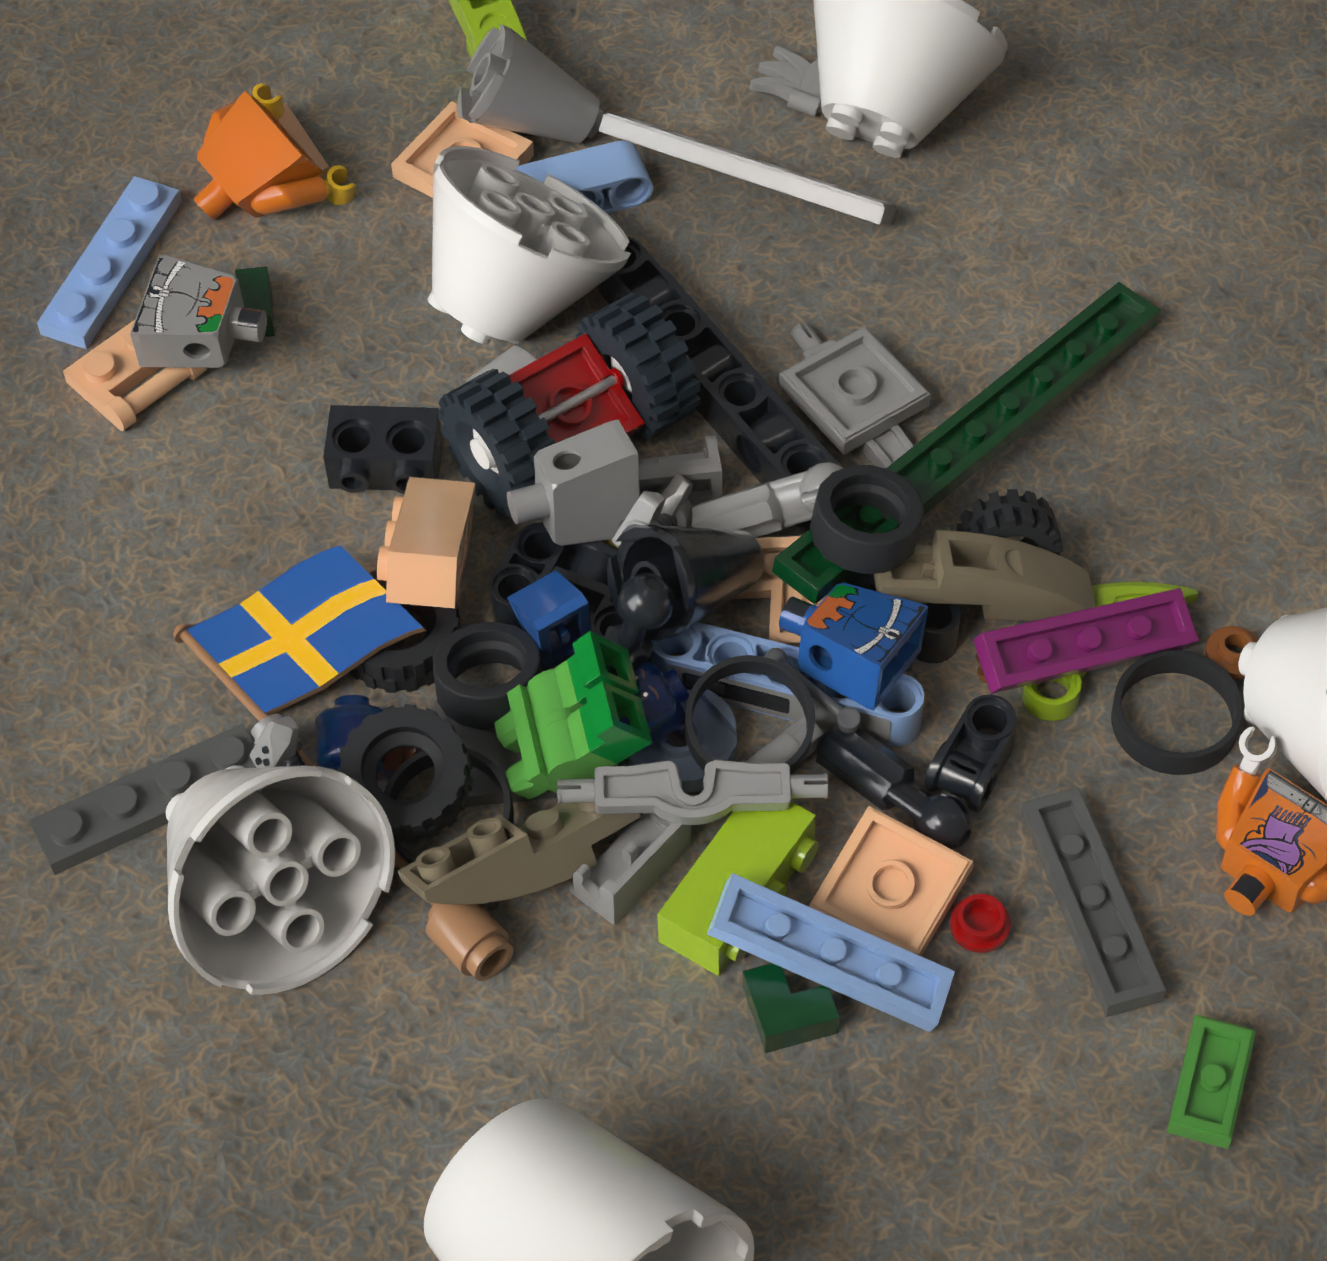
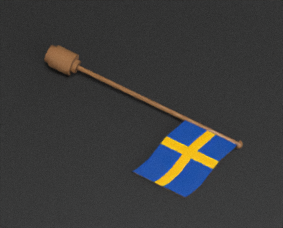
M340 545L322 551L296 564L252 596L226 611L194 626L189 623L177 625L173 636L178 643L184 641L254 717L260 721L324 690L383 648L426 630L399 603H387L386 590ZM302 750L298 752L306 766H317ZM395 850V867L400 870L409 865V863ZM430 903L432 907L428 913L429 921L426 925V935L462 974L466 976L473 975L476 980L485 981L497 975L508 964L513 955V946L508 942V932L481 904L450 905Z

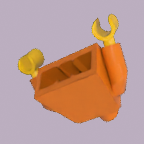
M260 83L253 88L252 95L244 91L235 102L212 113L203 145L197 152V160L213 179L193 199L213 220H216L233 202L257 218L322 202L326 198L335 205L347 204L355 197L356 184L337 185L347 181L348 170L341 165H335L327 172V179L323 180L319 176L323 171L278 121L284 112L283 97L277 95L271 99L270 87Z

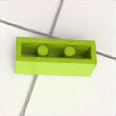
M791 801L787 810L733 811L658 912V942L717 976L721 975L731 960L736 963L740 962L747 954L746 951L707 935L726 881L734 873L786 896L787 886L785 884L794 871L797 870L800 873L806 871L817 853L819 842L815 840L816 815Z

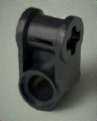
M993 694L981 695L973 699L966 706L964 713L948 740L940 746L928 769L924 787L930 791H936L940 788L968 801L971 810L980 812L989 799L998 776L1011 756L1014 747L1017 719L1015 709L1011 703L1003 697ZM982 728H992L996 729L1000 733L996 735H986L982 734L978 730Z

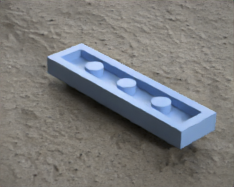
M136 176L133 177L38 320L37 325L40 335L84 349L89 347L181 205L182 199L179 189Z
M734 873L725 883L707 932L709 936L928 1032H931L939 1023L955 971Z

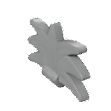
M776 46L773 56L779 61L760 62L758 68L759 73L769 77L751 80L749 89L779 96L788 101L787 107L813 117L816 116L817 112L822 113L818 58L811 64L798 54Z

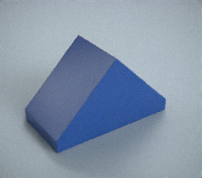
M557 570L507 597L522 630L530 634L539 646L541 665L544 671L575 654L573 642L587 632H592L587 599L583 593Z

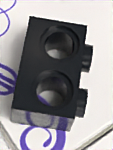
M330 405L323 455L329 489H342L350 493H359L365 490H394L405 494L409 477L439 479L443 444L441 421L438 418L439 408Z

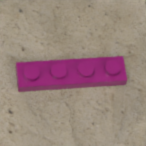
M1177 588L983 632L974 638L973 641L990 693L994 694L1138 660L1160 651L1189 648L1197 643L1199 639L1182 590Z

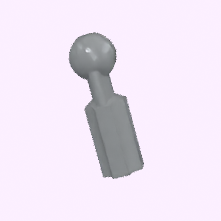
M829 462L818 463L807 471L696 504L691 508V525L696 528L743 530L756 538L810 521L820 484L832 472L843 467Z

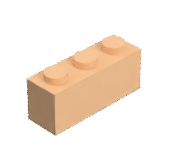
M409 477L404 497L395 496L392 521H387L385 545L379 548L377 562V580L387 581V603L455 609L473 534L475 483Z

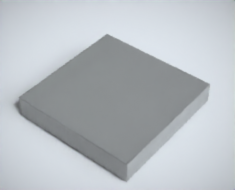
M865 326L779 373L780 388L843 455L930 406L931 394Z

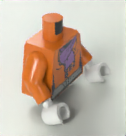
M1249 727L1244 730L1239 740L1240 751L1244 755L1240 765H1233L1217 802L1216 841L1225 850L1221 868L1235 878L1225 891L1224 897L1234 910L1246 916H1252L1265 899L1273 902L1286 912L1292 913L1305 902L1319 904L1327 901V804L1270 768H1267L1261 776L1257 772L1260 763H1265L1274 757L1277 751V741L1272 736L1267 751L1262 755H1253L1248 750V741L1252 737L1255 727Z

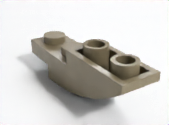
M936 530L932 544H916L914 554L902 566L885 573H873L877 592L917 603L982 605L985 619L1036 621L1096 607L1087 570L1048 550L1024 542L992 535Z
M595 802L561 803L549 810H542L532 814L519 827H516L499 814L493 818L483 819L474 823L466 833L441 847H433L422 852L416 858V861L398 870L401 881L427 903L462 905L513 899L541 891L573 878V873L582 864L588 865L590 869L598 865L591 845L639 819L641 816L640 813L598 814L595 810Z

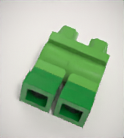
M589 631L573 642L575 652L573 656L556 668L543 671L534 676L528 682L527 687L519 684L507 692L511 710L494 722L497 738L503 747L516 753L521 752L522 759L505 771L508 787L513 793L528 799H532L547 790L557 793V778H595V769L597 767L615 766L652 743L641 698L635 696L639 693L628 648ZM615 669L617 672V676L607 671ZM628 717L630 726L619 720Z

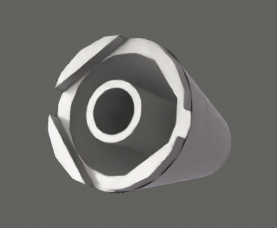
M500 25V30L493 27L487 33L475 51L466 70L474 74L470 90L461 86L457 103L459 118L469 123L577 144L581 143L586 137L592 138L597 133L603 118V111L599 109L600 101L597 96L513 29Z

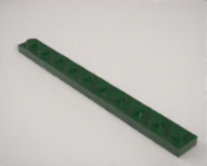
M1116 283L886 469H890L906 478L918 491L924 507V516L1155 326L1160 309L1122 283ZM849 505L834 512L844 524L854 530L870 534L887 533L900 527L891 515L879 508L867 505ZM808 530L774 558L772 573L814 605L828 595L836 584H841L854 573V571L842 569L826 559L814 545L811 530Z

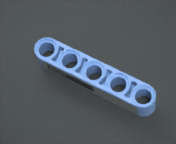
M696 622L672 638L660 641L651 640L654 644L651 652V671L655 681L660 686L677 684V690L691 691L697 680L709 668L723 660L743 655L765 657L767 651L772 648L782 649L787 656V661L801 672L797 665L799 647ZM682 653V654H684V655H681V656H678V657H677V656H670L669 654ZM801 672L840 706L856 709L861 717L860 728L880 743L888 746H904L917 739L921 732L924 691L921 684L915 678L902 674L873 711L849 698L841 699L834 697V695L841 693ZM757 673L733 674L720 679L708 688V690L717 694L731 706L794 722L805 716L800 702L791 690L784 684L778 683V680ZM812 697L815 708V723L821 729L830 730L837 722V717ZM897 708L906 712L894 713L889 711V709Z

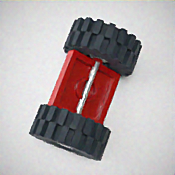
M630 293L583 318V321L579 322L577 327L580 333L576 334V339L510 375L504 371L499 373L498 369H491L451 390L440 398L438 404L441 409L438 410V418L445 424L441 427L443 437L450 442L451 446L447 448L452 458H457L461 466L458 470L463 478L468 477L471 482L475 483L476 496L482 495L484 504L490 510L495 508L498 515L512 517L508 506L507 492L535 484L534 456L540 449L617 419L620 421L628 437L633 434L636 438L641 439L644 437L648 439L696 411L695 407L699 406L701 400L696 393L701 391L700 381L693 377V374L697 372L695 363L688 360L685 354L689 349L684 339L679 342L675 335L677 328L672 321L665 322L663 310L657 305L651 307L647 297L643 295L638 297L636 293Z

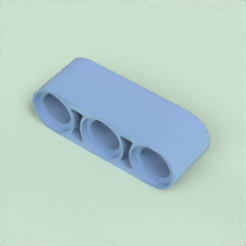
M625 140L519 165L516 169L541 182H544L547 174L583 194L607 214L639 206L646 202L653 192L651 179L637 146Z

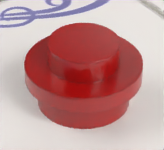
M970 895L960 901L951 913V934L954 940L968 951L975 953L994 951L1006 942L1010 933L1011 920L1009 913L1001 902L991 895Z

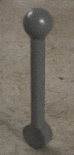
M772 648L767 651L765 657L784 664L800 677L809 690L811 697L837 717V724L841 731L853 733L858 730L861 717L856 709L840 706L787 661V656L782 649Z

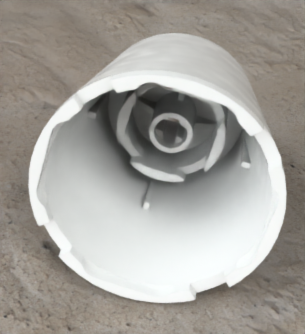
M538 1098L520 1103L504 1111L477 1131L456 1153L441 1174L430 1196L424 1217L426 1242L439 1261L754 1260L752 1232L746 1222L737 1214L568 1105L552 1098Z

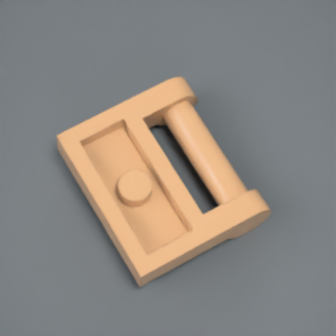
M135 320L63 370L66 383L120 431H124L137 421L136 415L185 379L194 380L207 370V368L166 367L130 394L121 398L122 395L161 368L139 366L130 335Z

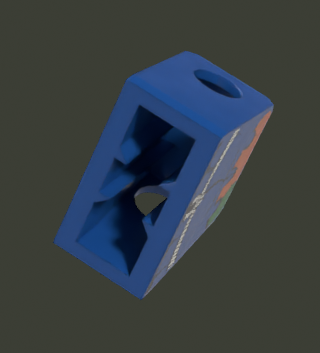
M841 583L836 584L818 606L794 596L790 597L781 612L779 628L801 637L797 662L801 672L865 708L874 711L921 652L928 606L855 585Z

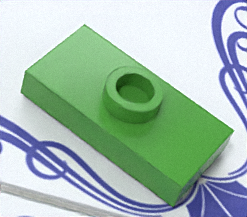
M1195 1014L1166 1133L1229 1149L1256 1030Z

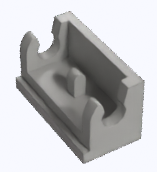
M716 435L705 436L706 448H704V452L638 459L639 497L644 491L662 494L677 472L693 484V488L687 498L692 505L722 497V466Z
M641 813V817L633 821L596 859L598 865L590 869L588 865L582 864L573 873V884L569 887V892L615 926L691 846V825L673 823L659 817L655 813Z

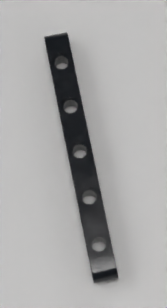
M627 236L629 243L625 252L627 251L631 254L623 268L599 285L602 297L608 304H611L630 293H636L638 297L642 295L647 297L651 307L657 305L663 310V319L665 322L671 320L677 328L675 335L679 342L684 339L689 349L685 354L688 360L694 361L697 369L693 377L700 381L701 391L696 394L701 400L699 406L695 408L761 484L807 471L818 463L829 462L841 466L667 270L663 269L637 240ZM811 520L797 524L804 534L810 530ZM854 572L845 580L847 584L876 591L873 573L862 574ZM921 603L928 606L921 652L916 658L926 663L947 661L955 654L958 647L961 607L959 604ZM927 627H938L941 629H930Z

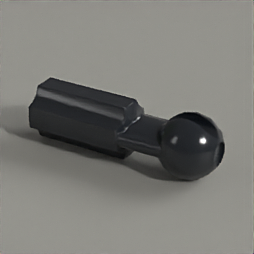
M642 573L634 575L623 584L621 593L618 596V611L624 619L623 624L609 626L604 635V638L628 648L634 674L639 677L636 681L637 685L642 676V671L639 669H645L654 646L646 635L647 631L662 627L671 617L675 604L672 588L667 581L657 574ZM615 669L607 671L617 676V672Z
M836 722L822 736L815 749L817 752L816 762L879 809L884 811L897 806L914 819L917 832L951 850L960 847L967 841L971 834L973 820L970 808L961 798L951 794L932 796L914 783L915 776L912 765L860 727L853 733H845L839 729Z

